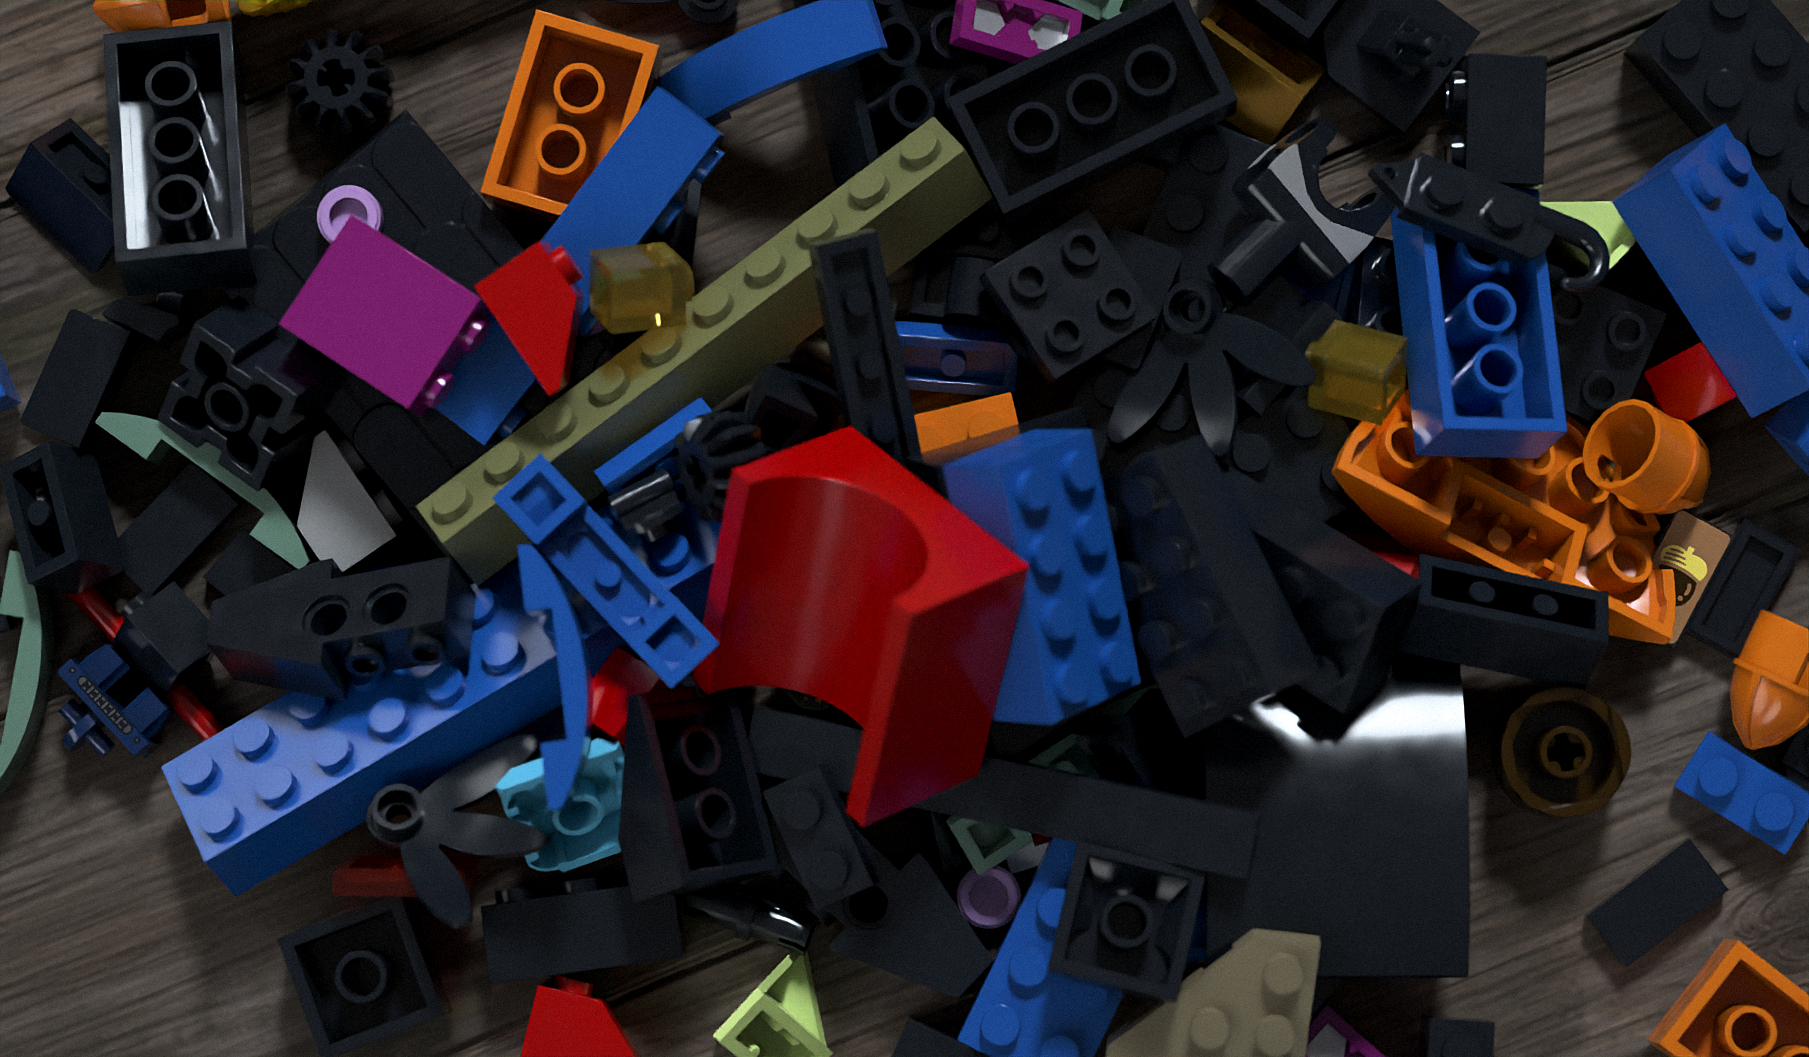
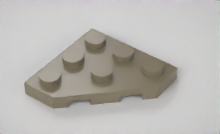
M1253 928L1234 942L1233 949L1204 970L1202 967L1184 979L1181 982L1176 1003L1159 1001L1160 1003L1130 1024L1128 1021L1107 1036L1105 1057H1305L1320 952L1319 936Z

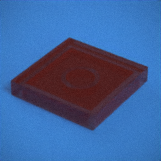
M353 855L333 872V896L417 897L406 874L402 856ZM447 856L459 873L468 893L478 882V859L467 856Z

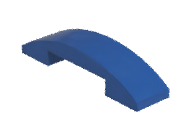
M818 0L754 25L702 50L665 73L657 80L656 84L658 87L666 89L712 126L731 119L730 112L822 70H840L888 48L873 0Z
M541 453L492 497L523 533L671 690L720 646V643L676 596H673Z
M531 544L517 545L525 612L532 617L550 614L553 617L567 740L540 744L548 810L553 812L567 811L578 790L585 770L591 741L593 688L588 651L574 607L551 566Z

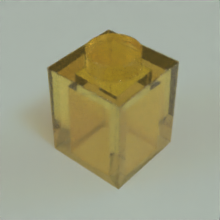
M665 242L590 250V312L611 334L686 325V302H690L694 295L692 271L690 266Z
M1334 320L1319 342H1311L1305 354L1316 371L1315 380L1309 386L1308 407L1382 425L1405 391L1408 338Z

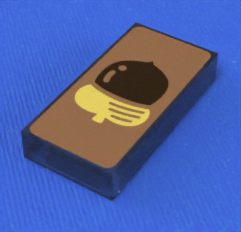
M1685 509L1671 513L1655 543L1656 547L1651 556L1652 562L1659 569H1672L1674 572L1676 592L1675 622L1672 639L1664 645L1670 649L1676 648L1735 537Z

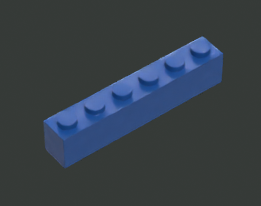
M658 86L541 240L548 241L553 250L563 245L574 258L584 275V278L576 282L584 294L578 335L583 339L589 336L607 312L608 308L600 303V301L612 285L617 282L624 288L647 259V256L639 250L652 232L655 230L664 236L679 218L686 205L678 198L693 178L703 184L725 156V153L718 148L725 135L666 89ZM492 312L487 317L491 321V327L487 336L472 354L463 353L451 372L455 376L453 387L445 400L436 408L484 446L493 443L498 436L505 439L520 428L530 413V410L522 404L537 384L542 387Z

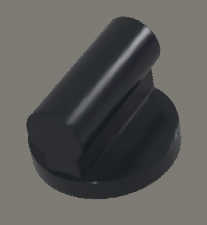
M664 468L605 498L607 506L615 520L618 521L625 538L628 539L639 535L643 544L655 541L677 529L678 525L674 517L684 511L675 493L674 483Z

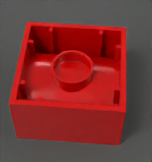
M848 426L732 469L702 624L720 643V646L694 669L692 681L707 694L741 686H771L795 690L822 699L851 716L864 728L846 813L863 827L979 775L1030 566L852 426Z

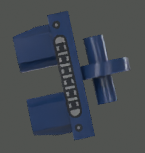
M107 643L88 655L83 661L70 658L56 671L92 710L87 714L74 699L69 700L59 709V713L73 727L64 736L62 743L70 752H73L87 742L103 758L116 746L102 731V728L106 725L134 756L137 757L141 754L146 758L160 745L154 737L162 731L175 711L152 687H147L127 707L114 696L111 691L135 668L112 644Z

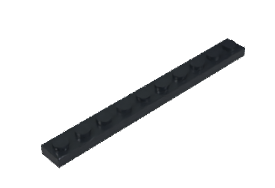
M865 229L809 243L807 245L845 428L852 426L906 468L904 458L921 454L922 452L877 230ZM923 809L934 866L941 871H946L970 864L946 822L951 815Z

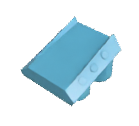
M600 738L590 741L585 770L578 790L567 811L553 812L548 810L542 758L511 768L495 785L502 799L503 808L508 819L536 827L548 836L549 841L544 849L525 855L529 867L538 871L558 869L566 872L621 852L618 837L624 752L619 742Z

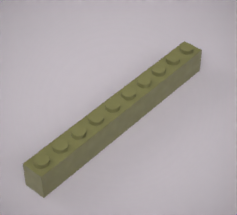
M933 116L416 505L417 509L450 554L472 581L479 586L519 556L517 545L534 544L492 499L533 459L541 453L581 495L586 503H589L605 491L594 473L596 469L701 397L712 410L760 374L767 364L772 365L824 325L807 244L865 229L877 230L886 277H888L992 199L993 196L968 153Z

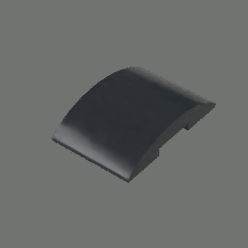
M1397 652L1384 687L1345 714L1294 684L1201 730L1202 800L1262 812L1251 874L1247 880L1203 870V872H1206L1203 885L1205 969L1233 949L1234 942L1255 928L1319 936L1320 952L1316 979L1468 977L1470 947V832L1466 734L1460 664Z

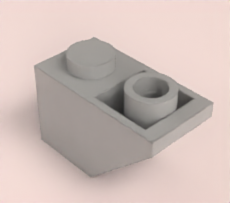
M324 430L314 437L297 527L320 561L333 558L344 575L349 576L354 575L404 541L395 528L404 519L383 489L374 495L360 476V473L369 467L353 443L347 437L337 442L333 435Z

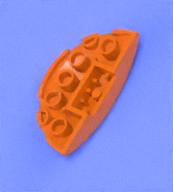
M1409 389L1398 393L1390 404L1379 409L1373 415L1368 414L1347 438L1338 453L1331 474L1347 495L1373 522L1417 556L1424 554L1608 592L1609 635L1663 645L1672 639L1676 607L1674 572L1672 569H1659L1652 562L1657 552L1654 537L1660 530V524L1655 513L1642 514L1628 509L1618 500L1616 494L1604 491L1589 479L1585 473L1582 458L1584 442L1590 430L1566 412L1567 432L1538 459L1417 456L1415 452ZM1602 455L1597 463L1600 476L1605 482L1612 483L1614 470L1606 462V457Z

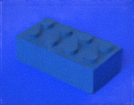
M1724 123L1667 155L1612 201V203L1751 418H1754L1809 390V249L1803 245L1787 220L1786 211L1780 200L1769 192L1754 169L1746 147L1734 138Z
M1514 188L1540 199L1539 189ZM1396 207L1390 214L1416 455L1538 459L1567 432L1546 250L1533 261L1513 264L1396 218L1398 208Z
M1033 429L943 465L950 504L1030 566L994 711L995 721L1052 725L1140 684L1141 680L1091 429Z
M1051 838L957 1034V1041L990 1057L1095 1056L1124 994L1077 983L1046 972L1075 854L1076 842Z

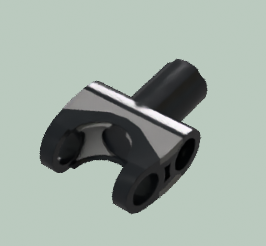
M1322 116L1308 121L1283 137L1261 154L1232 186V192L1255 219L1207 265L1210 277L1223 293L1241 306H1249L1291 263L1313 287L1330 281L1368 246L1393 211L1395 205L1379 187L1372 188L1351 204L1346 202L1339 208H1335L1325 199L1320 190L1318 174L1321 162L1328 153L1326 147L1337 134L1336 128L1327 117Z

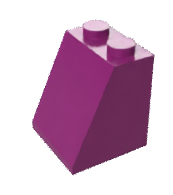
M351 214L279 325L422 417L428 407L436 409L449 394L455 382V376L451 372L463 353L472 354L484 341L491 327V321L487 319L491 310L483 299Z

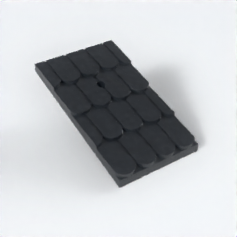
M405 109L254 234L257 283L223 286L222 288L231 299L240 295L273 320L280 323L331 246V243L321 234L317 224V211L320 202L331 190L344 185L361 187L378 200L384 214L381 234L481 299L482 297L474 286L525 250ZM279 325L277 329L278 339L288 346L301 339ZM577 335L568 386L556 394L548 395L537 384L522 404L530 410V413L521 426L614 357L596 335L588 336L586 339ZM319 351L341 367L325 406L322 408L446 557L451 556L468 583L472 585L474 583L442 544L416 505L504 439L498 436L493 443L484 446L440 411L428 407L421 417Z

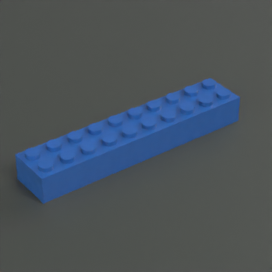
M684 487L676 492L684 508L683 512L674 517L678 528L647 544L642 543L639 535L626 539L618 521L615 520L607 505L596 511L595 513L673 596H676L696 619L702 623L722 522L717 523L715 520L703 521L698 515L696 507H690L687 504ZM535 547L553 569L574 607L586 643L592 678L617 646L639 660L641 657L592 607L549 559ZM519 557L509 562L479 586L475 583L470 585L476 593L470 657L443 661L434 666L421 665L383 672L374 677L351 678L349 680L348 698L345 701L289 691L161 766L204 862L235 897L366 821L367 808L374 796L382 788L392 784H405L418 790L471 756L497 744L563 705L552 614L532 617L525 612Z

